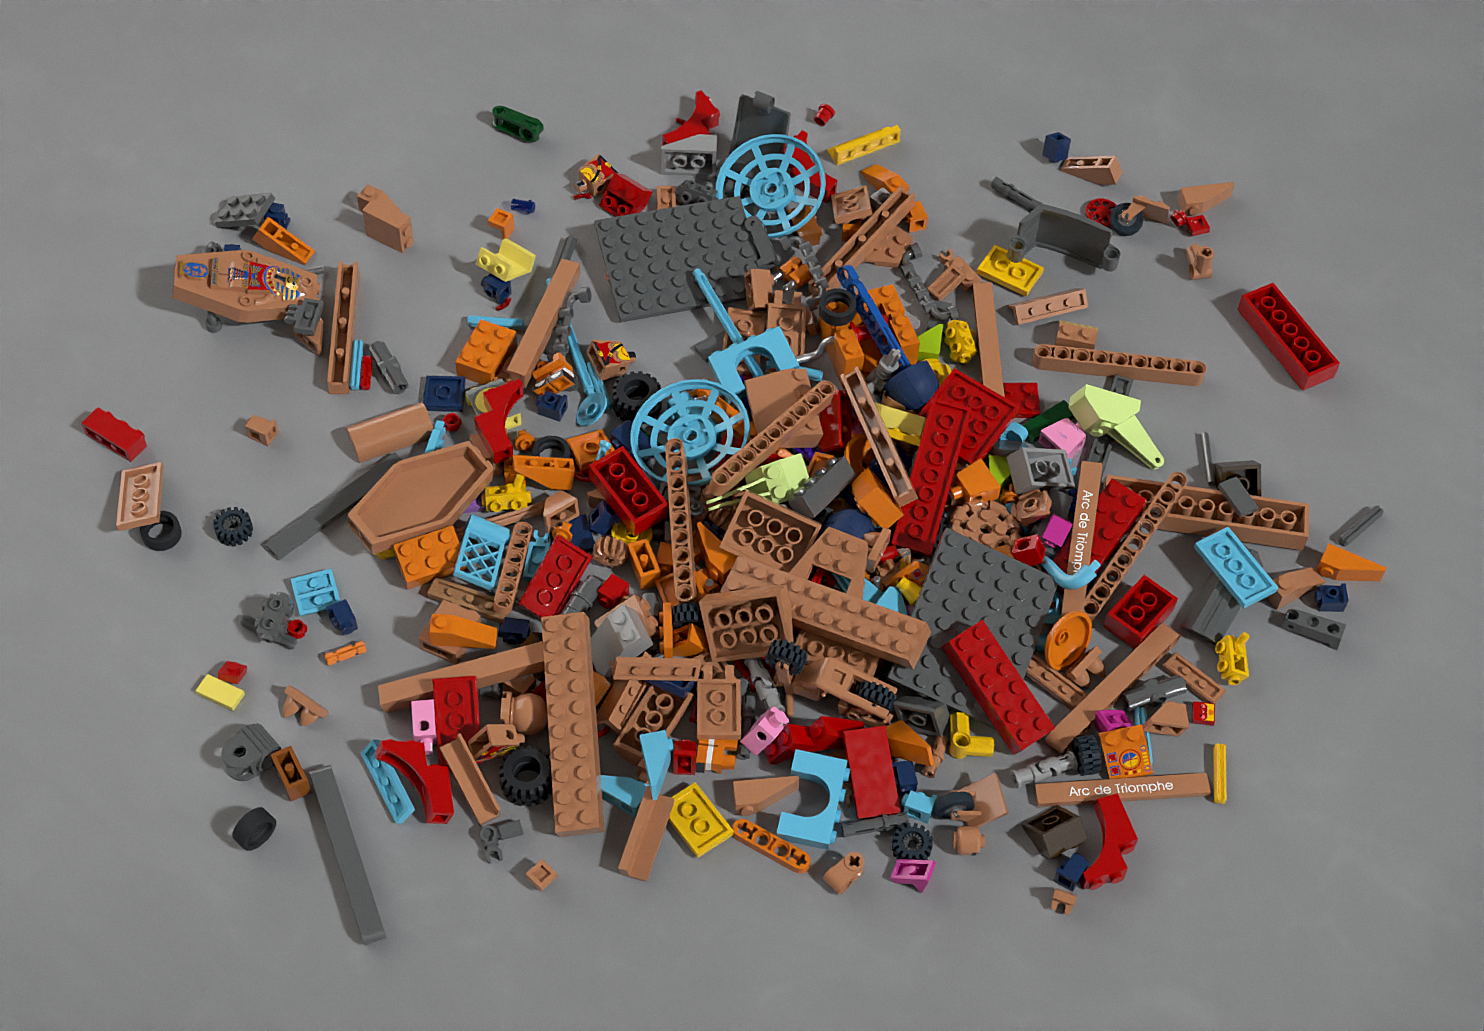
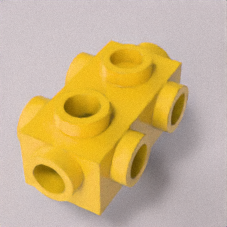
M951 320L944 331L946 336L944 341L951 350L950 358L955 362L967 364L978 352L972 338L976 335V332L973 329L969 330L967 322Z
M517 474L513 484L486 487L485 495H481L482 507H486L487 511L494 512L504 509L520 510L527 508V503H531V491H526V484H522L524 476Z
M1243 632L1239 638L1227 635L1218 641L1215 646V652L1219 654L1217 670L1221 672V679L1227 680L1229 685H1238L1249 677L1245 643L1250 636L1246 632Z

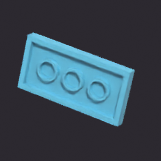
M1229 527L1195 543L1194 549L1243 609L1277 592L1278 586Z

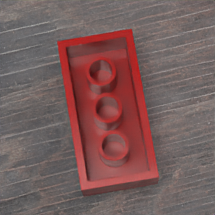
M623 446L589 465V479L634 537L668 518V502Z

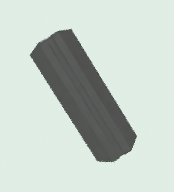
M1245 546L1263 568L1258 552ZM1213 571L1180 628L1191 634L1195 631L1198 635L1206 637L1207 642L1216 646L1217 642L1223 639L1241 606Z

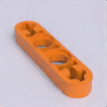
M739 819L734 823L733 836L737 841L795 873L803 874L809 870L811 860L809 854L749 820ZM746 827V832L739 833V829ZM763 836L767 838L768 843L758 845L755 840L757 837ZM784 847L787 850V854L778 856L775 853V849ZM804 859V864L801 863L800 866L796 864L797 861Z

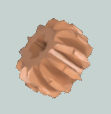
M729 507L712 510L708 517L713 523L727 531L735 512Z
M600 537L599 540H596L593 547V559L598 564H604L605 567H621L627 559V544L623 543L622 539H616V537Z

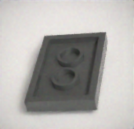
M272 193L232 196L227 200L225 207L218 213L214 224L217 228L258 225L276 198Z

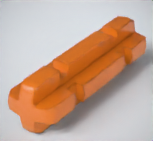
M358 641L354 646L350 644L335 650V653H326L324 657L328 665H333L338 660L341 662L356 656V653L360 655L367 650L365 643Z

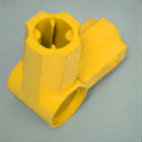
M961 712L950 715L949 753L952 757L963 759L967 755L993 756V737L970 736L969 716Z

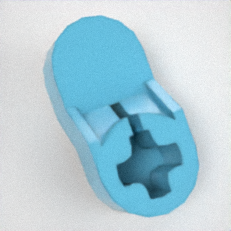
M1017 422L1010 423L998 440H1012L1023 443L1028 437V431Z

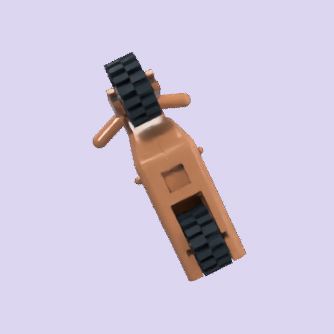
M781 639L771 642L765 660L767 664H770L771 668L775 667L776 672L772 679L775 682V687L784 686L785 714L787 717H792L794 714L793 698L795 693L818 701L821 695L825 697L829 693L840 698L838 703L839 715L843 713L849 719L863 721L864 724L871 727L884 726L886 723H890L894 712L891 710L896 698V687L833 657H825L805 665L808 655L804 649H800L801 646H796L792 641L789 643L785 639L783 642ZM856 682H861L856 689Z

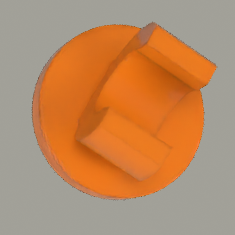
M526 429L518 431L519 435L515 439L516 448L520 451L530 450L535 444L534 437L527 433Z
M1013 484L1009 485V490L1002 489L1001 503L1008 504L1014 502L1017 504L1020 501L1018 498L1020 495L1015 493Z
M564 521L562 527H555L552 531L553 538L555 539L559 535L570 542L572 534L569 530L572 524Z

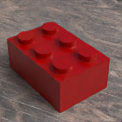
M1143 575L1107 613L1103 627L1133 649H1136L1174 611L1178 598L1146 575Z

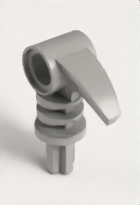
M893 348L888 355H884L880 359L878 366L866 378L871 393L877 391L881 393L885 390L883 388L884 384L891 379L899 367L898 360L901 357L899 349Z

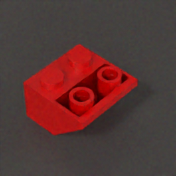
M614 173L598 206L616 217L640 213L645 209L653 191L625 174Z

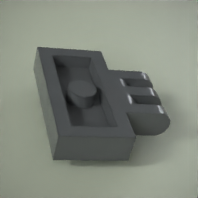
M304 298L302 305L290 304L284 322L295 325V333L314 336L324 308V302Z

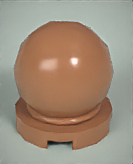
M503 691L500 715L502 724H513L516 731L523 735L538 734L548 725L546 700L533 693L521 694L514 698L512 697V692Z

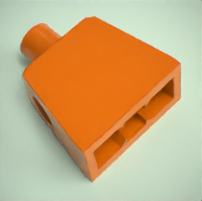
M979 459L956 474L954 487L949 489V496L952 500L962 497L964 502L967 501L968 503L974 502L975 500L973 499L989 502L999 498L1001 486L983 460Z

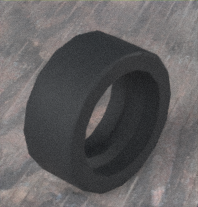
M838 288L827 290L822 294L819 301V315L824 322L832 326H843L853 320L856 313V299L853 294ZM831 302H841L846 304L849 309L842 313H835L827 309L826 305Z
M548 435L540 438L533 446L532 456L540 457V453L544 450L555 448L563 452L562 458L571 459L568 442L561 437Z
M164 510L160 511V522L140 526V534L144 544L155 551H165L173 548L179 542L182 534L177 517L171 512ZM166 523L173 527L171 533L162 538H153L148 534L150 529L158 524Z
M263 807L252 809L238 821L232 832V837L244 850L252 851L270 838L277 825L276 819Z

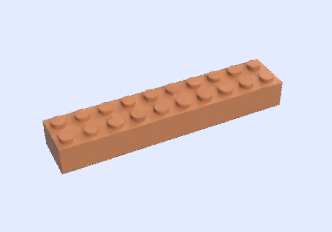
M1107 474L1103 490L1112 478L1147 499V509L1164 485V482ZM1185 486L1182 494L1158 529L1210 536L1229 527L1242 542L1303 550L1309 537V504L1250 495L1257 504L1258 510L1239 518L1221 491ZM1161 497L1164 502H1170L1167 497ZM1150 513L1152 517L1159 518L1157 513Z
M738 555L720 592L787 584L791 603L792 626L914 670L931 634L927 622Z
M584 612L541 617L555 833L560 837L605 832L589 618Z

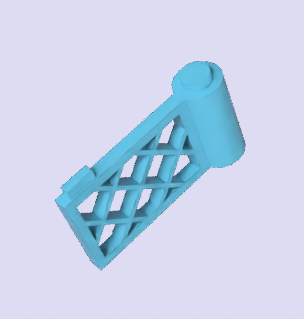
M471 513L464 527V536L453 576L490 591L493 588L497 589L500 580L497 573L504 545L507 546L512 536L509 533L510 529ZM468 537L475 539L478 544L472 545ZM487 546H493L498 551L492 553ZM482 548L486 555L480 556L476 549ZM470 551L474 558L468 559L465 552ZM490 559L494 566L488 567L484 560ZM478 562L482 569L477 571L472 564ZM467 566L471 573L461 571L460 567ZM486 574L490 582L483 580L480 575Z

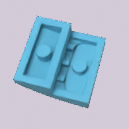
M332 568L291 579L300 617L327 610V606L340 601Z

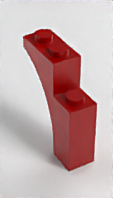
M702 90L695 92L696 107L691 117L679 128L662 135V146L698 134L710 135L709 129L719 126L720 111L717 107H714L710 97L706 96Z
M801 130L794 138L807 144L808 133ZM795 147L792 158L799 161L806 171L813 167L815 164L810 156L800 148ZM789 163L788 168L791 169L789 175L792 179L801 174V172ZM819 172L809 177V195L817 199L821 187ZM825 173L826 186L822 201L827 204L832 198L831 195L837 192L838 180ZM802 181L794 187L804 192L805 183Z
M520 379L509 381L504 385L483 392L484 405L488 412H483L474 417L475 429L495 464L513 457V445L506 434L505 424L512 407L524 396L523 384Z
M821 716L810 726L787 724L779 735L765 747L768 763L777 765L782 761L792 758L796 749L806 752L845 749L842 732L865 728L863 721Z
M393 739L381 740L375 751L376 759L393 766L412 783L422 801L426 823L448 824L454 815L448 766H440L438 764L428 766L424 742H416L414 740L395 741Z
M1118 793L1098 798L1094 810L1101 826L1102 849L1095 863L1082 874L1080 884L1083 890L1088 888L1091 890L1098 889L1103 884L1109 882L1112 884L1119 883L1125 878L1128 867L1122 854H1128L1135 849L1138 837Z

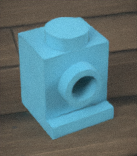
M910 791L909 794L905 793L901 806L904 807V812H907L908 817L928 824L937 795L933 794L931 798L922 792Z

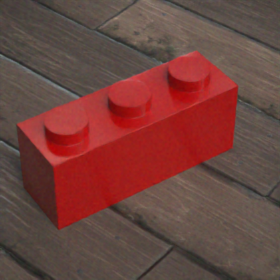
M839 389L835 390L831 403L820 412V424L823 431V436L820 439V449L822 452L832 456L844 453L847 443L852 439L851 399L847 393Z
M97 407L81 423L87 436L129 462H132L147 447L145 435L141 430L133 429L126 421L115 418L108 410L104 411Z

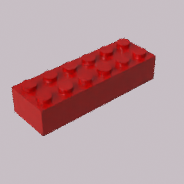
M1274 283L1241 296L1237 310L1302 391L1335 377L1340 362Z
M1112 478L1098 497L1090 564L1094 560L1101 564L1095 571L1097 576L1142 515L1147 503V499ZM1072 534L1053 559V562L1066 574ZM1097 576L1087 584L1086 592L1090 588L1092 583L1095 581ZM1058 585L1056 592L1064 596L1065 588Z
M983 619L942 646V649L1013 755L1023 751L1055 729Z

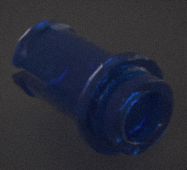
M512 199L511 203L518 205H511V210L527 212V214L534 213L536 204L531 199L528 201Z

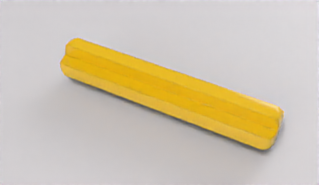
M1217 743L1213 747L1214 802L1216 804H1225L1227 800L1225 744Z

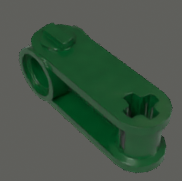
M495 106L492 109V114L494 115L493 128L529 143L539 140V135L544 130L543 124L539 119L505 106Z

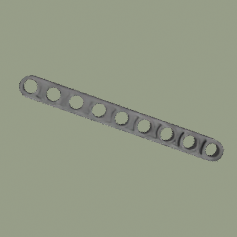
M327 765L309 771L363 944L365 946L385 939L386 934L332 767Z

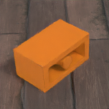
M648 539L627 544L628 559L640 589L645 590L655 587V581L661 578V571Z

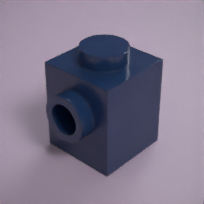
M1060 132L1046 135L1042 155L1054 163L1067 159L1071 139Z

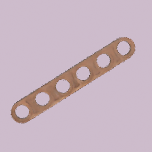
M527 522L516 523L510 539L493 605L494 611L501 615L509 614L513 608L532 535V526ZM518 530H526L528 533L521 534ZM515 544H522L524 547H523V548H517V547H515L514 545H515ZM511 558H517V559H519L520 561H519V562H512L510 559H511ZM512 572L515 573L516 576L509 577L506 575V573ZM509 587L512 591L506 592L502 588ZM506 602L508 606L502 607L498 603Z

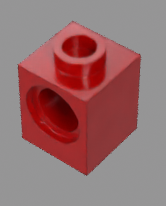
M1037 534L1015 539L1011 553L1014 559L1032 566L1044 562L1046 549Z
M611 574L597 591L600 605L606 609L612 610L624 596L627 597L629 595V583Z

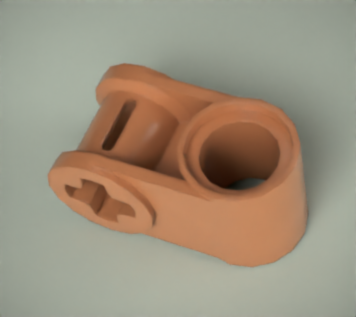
M858 852L848 853L840 862L832 866L825 873L823 880L838 895H841L862 875L865 862L864 857Z

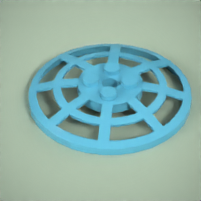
M781 134L763 135L743 143L725 160L717 177L716 190L718 193L716 197L723 199V186L726 176L736 181L734 197L740 196L742 184L749 186L750 197L741 199L743 208L754 203L760 208L756 216L763 222L764 226L782 224L784 231L768 234L770 239L779 238L800 229L815 215L825 193V173L817 154L803 141ZM768 143L788 144L785 155L767 154L762 156L759 146ZM795 147L807 153L815 165L806 171L799 161L792 158ZM752 149L756 159L747 164L740 174L730 170L731 166L740 156ZM770 160L782 161L779 168H767L765 162ZM789 163L794 165L801 174L791 179L790 175L786 172ZM757 165L759 166L761 172L753 180L745 177L751 169ZM819 172L821 184L818 200L808 198L810 194L809 177ZM802 181L805 183L803 197L794 194V186ZM771 186L777 187L774 193L767 192ZM791 201L799 203V206L792 213L786 215L784 207ZM805 205L814 207L801 222L793 227L790 226L789 220L794 218ZM744 208L746 218L752 216ZM767 211H777L780 218L777 220H763Z
M692 379L670 384L653 394L637 412L631 429L632 452L638 465L648 476L660 483L662 481L667 482V473L663 478L657 476L645 465L642 459L654 456L659 464L667 469L666 461L660 455L666 453L665 445L657 447V437L660 430L668 434V441L673 438L680 439L683 442L687 460H696L699 468L688 469V475L701 473L702 479L688 482L689 486L697 487L708 484L712 477L708 470L716 466L726 454L734 455L741 449L731 447L733 441L732 426L742 420L744 422V439L741 448L748 443L750 422L747 411L742 401L734 392L717 382ZM688 389L711 390L707 401L691 400L683 402L680 391ZM720 393L731 400L740 413L729 419L725 411L715 405L718 394ZM669 395L673 396L676 405L666 410L658 420L647 415L658 402ZM690 407L704 408L701 415H688L686 408ZM711 411L717 413L724 422L713 426L710 420H708ZM679 412L680 418L672 426L664 424L671 415ZM644 422L653 427L650 437L651 448L639 450L638 436L640 427ZM727 429L726 444L715 443L716 434ZM689 435H697V437L694 440H687V437ZM711 450L720 452V455L715 460L706 465L704 456Z

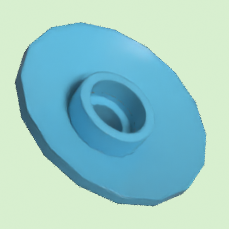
M595 392L589 395L581 403L576 415L577 423L580 426H590L603 415L607 405V398L602 392Z

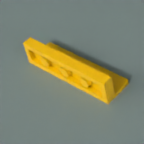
M898 125L888 126L829 148L827 153L838 166L900 142L901 129Z

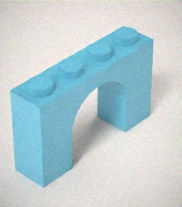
M780 326L769 328L758 336H750L744 342L734 343L723 351L713 352L708 357V361L717 382L734 392L739 399L745 397V386L737 372V367L745 357L755 354L763 355L770 359L777 372L785 369H799V363ZM725 397L726 400H727V402H728V404H729V403H732L731 400H729L727 397Z
M795 750L791 776H799L801 779L819 783L827 791L830 801L822 813L813 817H803L781 812L777 829V836L788 842L829 850L830 844L835 843L837 831L833 830L834 823H839L842 810L838 809L839 801L844 802L846 789L842 788L843 782L849 779L850 768H847V760Z

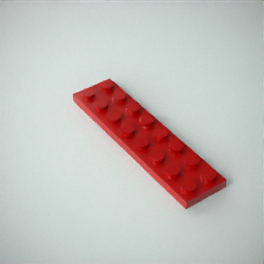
M933 397L910 476V481L918 499L902 506L901 510L904 515L898 519L891 546L895 545L898 549L909 548L913 553L931 558L972 408Z

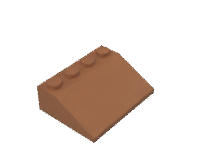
M785 369L745 380L744 385L756 434L758 435L811 390L806 369ZM815 416L779 448H816L823 436L819 416Z
M745 489L719 547L737 556L739 555L789 573L812 547L822 525L817 521Z
M787 584L706 594L699 601L712 662L766 656L773 640L781 639L783 642L785 639L789 643L793 642L791 603Z

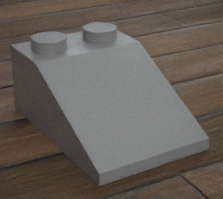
M698 134L661 146V174L716 177L717 135Z
M1022 447L1007 456L1016 494H1023L1032 489L1048 492L1050 488L1065 490L1075 487L1066 450Z
M623 604L605 618L591 637L592 662L598 674L606 679L612 675L609 663L611 660L615 661V657H637L653 645L637 611Z

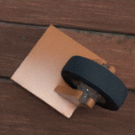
M1134 195L1132 203H1121L1112 210L1110 225L1117 234L1131 236L1141 229L1144 217L1166 224L1170 206L1160 201H1151L1145 196Z
M996 773L957 791L953 790L949 794L945 793L944 796L937 799L934 803L935 812L939 818L965 821L968 826L981 827L1009 814Z

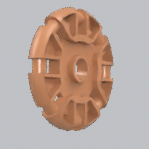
M973 499L974 502L968 503L965 501L962 503V506H957L950 518L951 530L992 549L1000 545H1008L1011 551L1015 539L1021 538L1019 535L1021 528L1018 521L1012 514L1006 511L1007 508L996 501L982 502L977 501L978 499ZM980 529L988 530L989 534H984Z

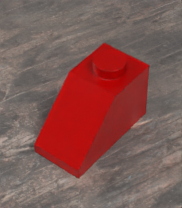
M690 740L675 741L673 774L695 775L697 742Z

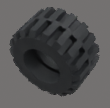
M633 371L629 375L625 373L622 375V378L619 377L616 383H614L612 390L613 410L616 416H620V420L623 422L625 420L633 422L642 405L661 389L657 379L651 377V374H643L641 371H638V373ZM633 396L644 397L641 400L630 399V397ZM662 400L649 411L648 416L655 419V415H659Z
M528 745L527 748L519 746L517 751L512 749L510 750V755L506 754L503 757L504 762L501 761L499 765L500 786L506 798L509 797L510 802L514 803L517 801L518 806L526 804L527 807H531V803L538 805L541 804V799L544 801L548 799V794H552L553 789L551 758H549L546 751L542 753L541 748L533 749L531 745ZM526 770L535 771L539 774L536 779L529 782H523L515 778L520 772Z

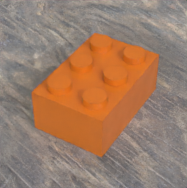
M480 319L455 361L457 376H465L467 380L482 385L494 381L495 376L499 375L507 357L511 356L517 347L516 331Z
M869 467L850 483L853 489L851 492L855 496L854 500L857 502V507L864 514L868 513L871 517V522L877 528L881 526L888 529L904 515L892 492Z
M453 525L393 545V553L407 590L432 582L436 577L444 578L453 575L461 547ZM467 566L460 567L461 571L467 569Z

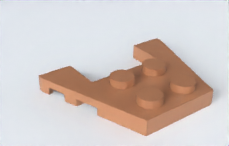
M871 207L873 215L877 210ZM872 215L863 219V223H865ZM896 225L861 264L871 262L875 266L899 268L903 254L910 249L909 246L913 244L914 238Z
M828 527L789 573L808 580L813 566H817L850 579L851 582L846 594L863 599L868 542Z

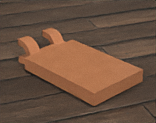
M775 290L773 303H768L766 330L780 326L795 356L805 354L807 306H801L802 292H794L791 304L782 303L783 291Z
M704 665L703 679H698L697 739L741 740L740 679H734V665H725V679H712V665Z

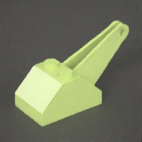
M1088 384L1070 397L1069 409L1084 431L1096 437L1107 433L1153 470L1158 469L1164 464L1163 456L1135 416L1140 411L1141 400Z
M802 453L752 470L745 476L746 485L723 496L708 500L706 504L719 501L746 488L778 504L789 501L794 496L793 493L797 489L804 487V482L810 478ZM741 499L728 501L710 507L708 510L712 511L718 508L738 505Z

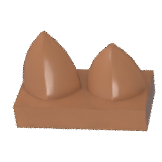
M883 527L881 533L869 532L863 534L865 541L873 547H868L867 571L872 573L875 571L889 544L891 530Z
M1098 646L1087 650L1063 676L1081 687L1089 688L1090 678L1086 669L1097 676L1106 677L1104 665L1099 658L1102 651Z
M288 685L284 693L288 696L283 706V718L295 714L304 706L301 712V725L306 726L315 722L319 717L325 718L329 713L327 709L297 688Z

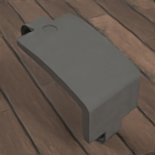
M760 91L755 92L754 98L742 94L739 97L728 157L740 145L753 138L770 134L788 136L790 112L775 107V98ZM768 143L760 145L759 148L762 156L767 154H784L786 144ZM752 149L740 156L731 166L730 170L740 174L747 164L756 159ZM770 160L765 163L767 168H779L782 161ZM757 165L751 169L745 177L753 180L761 172L759 166ZM721 167L717 171L715 179H717ZM726 176L724 183H727L725 194L734 197L736 181ZM744 184L740 188L741 199L747 192L750 193V187Z
M1041 204L1020 221L1017 235L1009 243L1007 258L1011 262L1018 263L1034 247H1040L1112 272L1118 267L1121 252L1110 244L1113 233L1111 229L1082 215Z

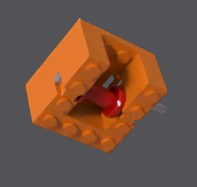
M891 284L867 290L910 364H916L920 342L908 316L904 317L905 309L894 285ZM831 302L826 305L827 309L835 313H842L849 309L846 304L841 302ZM864 303V309L868 311V307L866 303ZM856 311L850 323L843 326L827 324L819 315L818 332L822 342L816 351L795 356L798 363L815 360L821 357L826 350L842 388H845L840 375H847L855 371L854 368L857 366L863 374L866 383H868L866 378L878 366L883 355L858 312ZM883 336V341L887 345V339Z

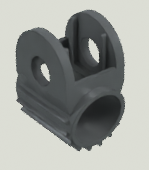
M253 723L240 729L235 736L224 744L222 758L226 764L228 774L233 779L248 781L260 773L269 770L274 765L270 754L281 750V747L261 724Z

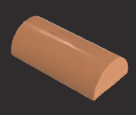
M423 402L346 427L347 436L359 463L429 440L433 430L430 416Z
M651 684L614 742L616 752L623 759L638 767L640 760L643 759L640 735L666 730L667 738H669L694 698V694L689 692L685 698H681Z

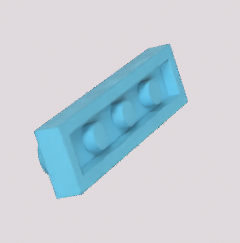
M373 739L361 752V755L395 823H403L415 811V808L394 767L376 759L375 751L380 744V740Z

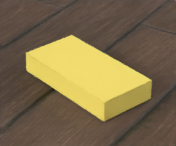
M209 674L206 675L196 689L197 695L231 711L235 710L245 695L243 690Z

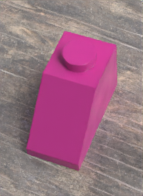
M1053 513L1042 535L1046 539L1044 543L1054 548L1056 545L1061 547L1073 524Z

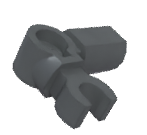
M520 820L498 825V828L488 825L481 829L480 837L484 848L487 849L485 856L488 864L491 863L490 856L492 854H497L499 860H503L502 851L497 847L499 845L498 839L505 840L523 835Z

